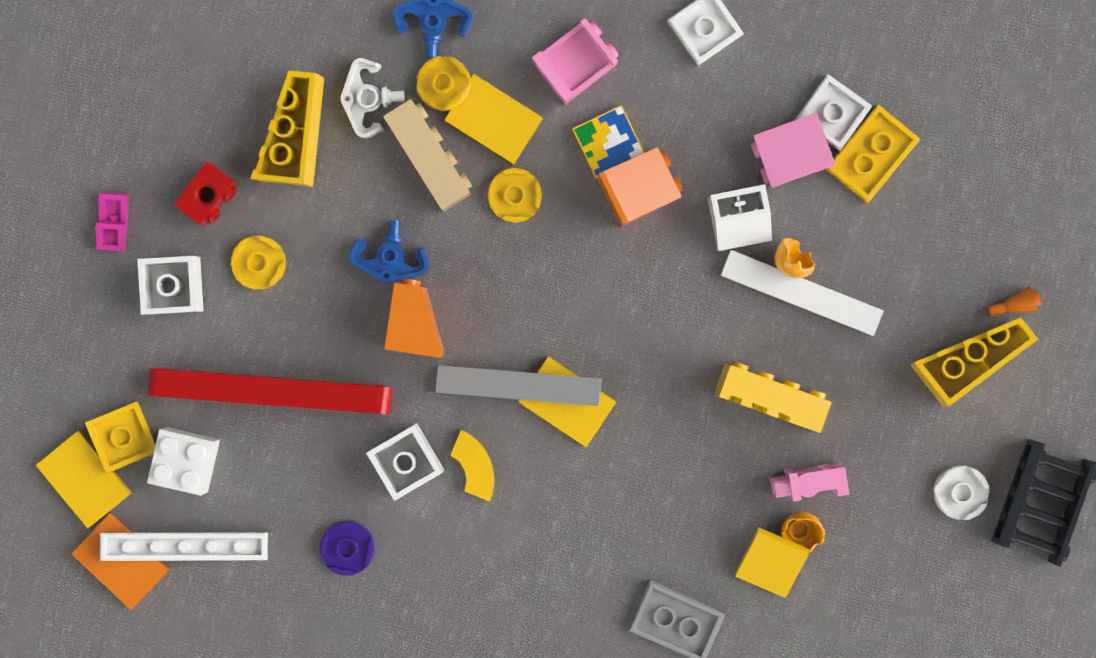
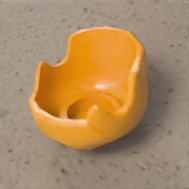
M783 238L774 256L777 268L791 278L801 279L811 275L815 268V262L811 259V253L802 254L799 249V241Z
M800 511L793 513L783 522L781 537L808 548L809 552H812L818 544H823L825 530L817 517L809 512Z

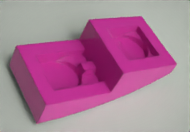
M104 191L99 193V221L96 222L97 250H125L129 193Z

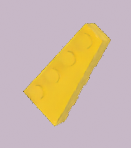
M288 71L276 104L278 106L273 120L271 119L265 144L261 147L258 155L260 157L256 169L253 170L250 179L260 182L313 187L324 77L311 72Z
M1020 317L910 364V366L943 408H946L1036 342L1038 338Z
M733 361L732 365L724 364L714 395L821 433L832 403L825 400L826 394L810 389L808 394L799 390V384L784 380L783 384L773 381L774 375L760 370L756 375L747 371L749 366Z

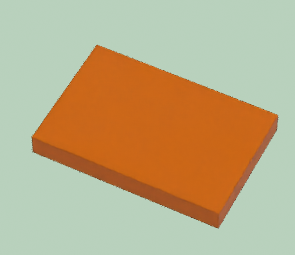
M111 513L73 551L72 555L124 605L132 610L169 572L170 568L162 561H100V533H132Z

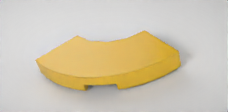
M461 429L450 455L458 460L465 470L467 480L465 492L490 502L494 489V470L491 460L482 444L475 437Z

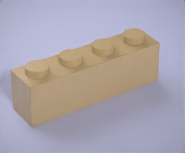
M412 99L383 116L443 212L471 195L468 190L472 187L464 172L460 175L457 173L454 165L458 162L449 149L445 152L439 142L443 138L435 126L429 128L424 119L429 116L420 102L415 105Z

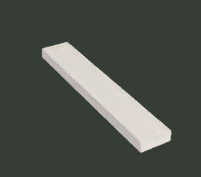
M730 250L720 274L724 278L871 336H874L884 310L803 278H791L783 274L778 268Z
M268 532L100 533V561L268 560Z

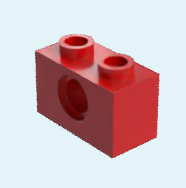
M206 161L174 206L200 225L207 226L208 223L213 224L221 214L219 209L225 201L228 203L237 192L235 187L238 182L213 163ZM212 188L215 194L214 199L206 203L203 200V193L206 189Z

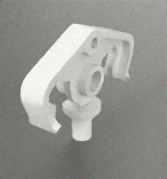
M358 58L351 65L341 94V102L355 133L361 138L368 139L385 130L380 123H373L370 128H364L362 121L365 113L377 110L381 103H383L385 108L391 102H404L405 95L404 91H390L387 87H382L381 92L374 85L363 84L360 71L368 69L370 73H376L381 69V65L364 58Z

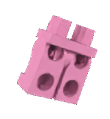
M838 462L796 470L787 468L783 469L784 475L770 477L773 495L776 498L788 496L793 502L802 500L801 495L812 497L819 491L831 490L837 496L850 495L845 467Z

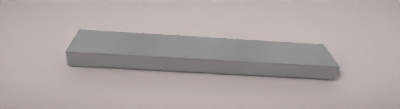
M438 365L435 393L600 406L602 379Z

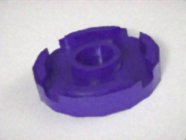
M341 521L333 524L324 533L320 542L322 560H324V563L332 572L339 575L352 576L363 571L371 563L375 553V542L371 532L364 525L355 521Z

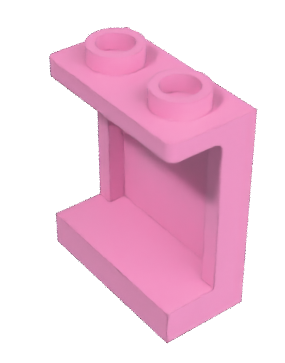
M585 17L580 20L576 27L543 52L539 51L532 57L533 64L565 105L618 64L616 57L619 55L610 42L607 44L603 42L600 38L602 32L593 20L588 22Z
M817 112L754 135L755 142L751 143L756 159L761 157L764 168L760 169L765 185L770 183L772 188L836 166Z

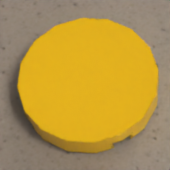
M438 56L430 59L422 66L417 76V93L421 100L432 109L439 111L452 110L461 105L469 95L471 87L470 74L464 64L454 57Z
M519 168L506 169L495 176L489 185L487 195L489 205L495 215L504 221L512 223L523 222L534 216L542 200L541 187L537 179L528 171Z
M262 235L251 236L241 240L234 248L231 256L232 271L235 279L243 286L253 290L268 289L276 285L283 277L286 269V256L281 246L273 239Z

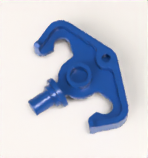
M411 0L396 6L393 11V17L400 35L404 34L408 28V24L403 20L406 13L419 17L420 27L427 34L422 36V40L426 44V58L431 59L437 57V45L442 42V37L438 35L446 28L449 17L459 15L463 18L462 24L458 26V34L466 38L473 22L471 11L451 0Z
M390 220L388 233L382 238V240H387V243L382 244L378 248L375 259H361L360 253L366 249V241L358 238L349 255L353 265L385 283L400 281L402 278L408 279L420 276L429 269L425 247H421L416 251L415 256L419 259L417 267H411L403 262L404 252L397 244L398 242L403 243V239H400L401 235H399L401 221Z

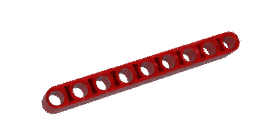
M149 368L147 396L390 414L393 387Z

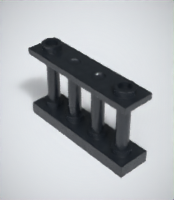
M1027 439L991 541L1006 548H1009L1011 543L1018 542L1049 553L1048 562L1061 567L1070 554L1069 543L1090 484H1093L1096 480V462L1084 459L1080 466L1046 454L1044 450L1046 444ZM1044 464L1078 476L1073 491L1071 492L1037 480L1035 473L1038 465ZM1035 490L1068 502L1063 518L1028 506L1026 499L1029 491ZM1027 516L1058 527L1059 530L1054 543L1018 531L1017 524L1019 518Z

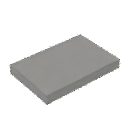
M649 580L628 631L689 658H707L725 617V612Z

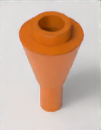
M1028 286L1006 299L1005 302L988 306L991 317L1006 312H1038L1037 306L1042 305L1037 289L1032 291L1031 287Z

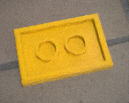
M475 74L471 77V87L467 98L461 105L450 110L445 118V122L513 165L543 120V117Z
M878 104L845 143L843 148L835 155L833 159L836 166L826 170L863 201L869 203L919 142L920 138Z
M549 356L537 372L539 374L579 377ZM603 392L600 395V406L530 400L518 401L585 447L588 446L616 404L615 400Z
M81 430L74 433L36 465L87 529L132 494L115 471L106 474L96 448Z

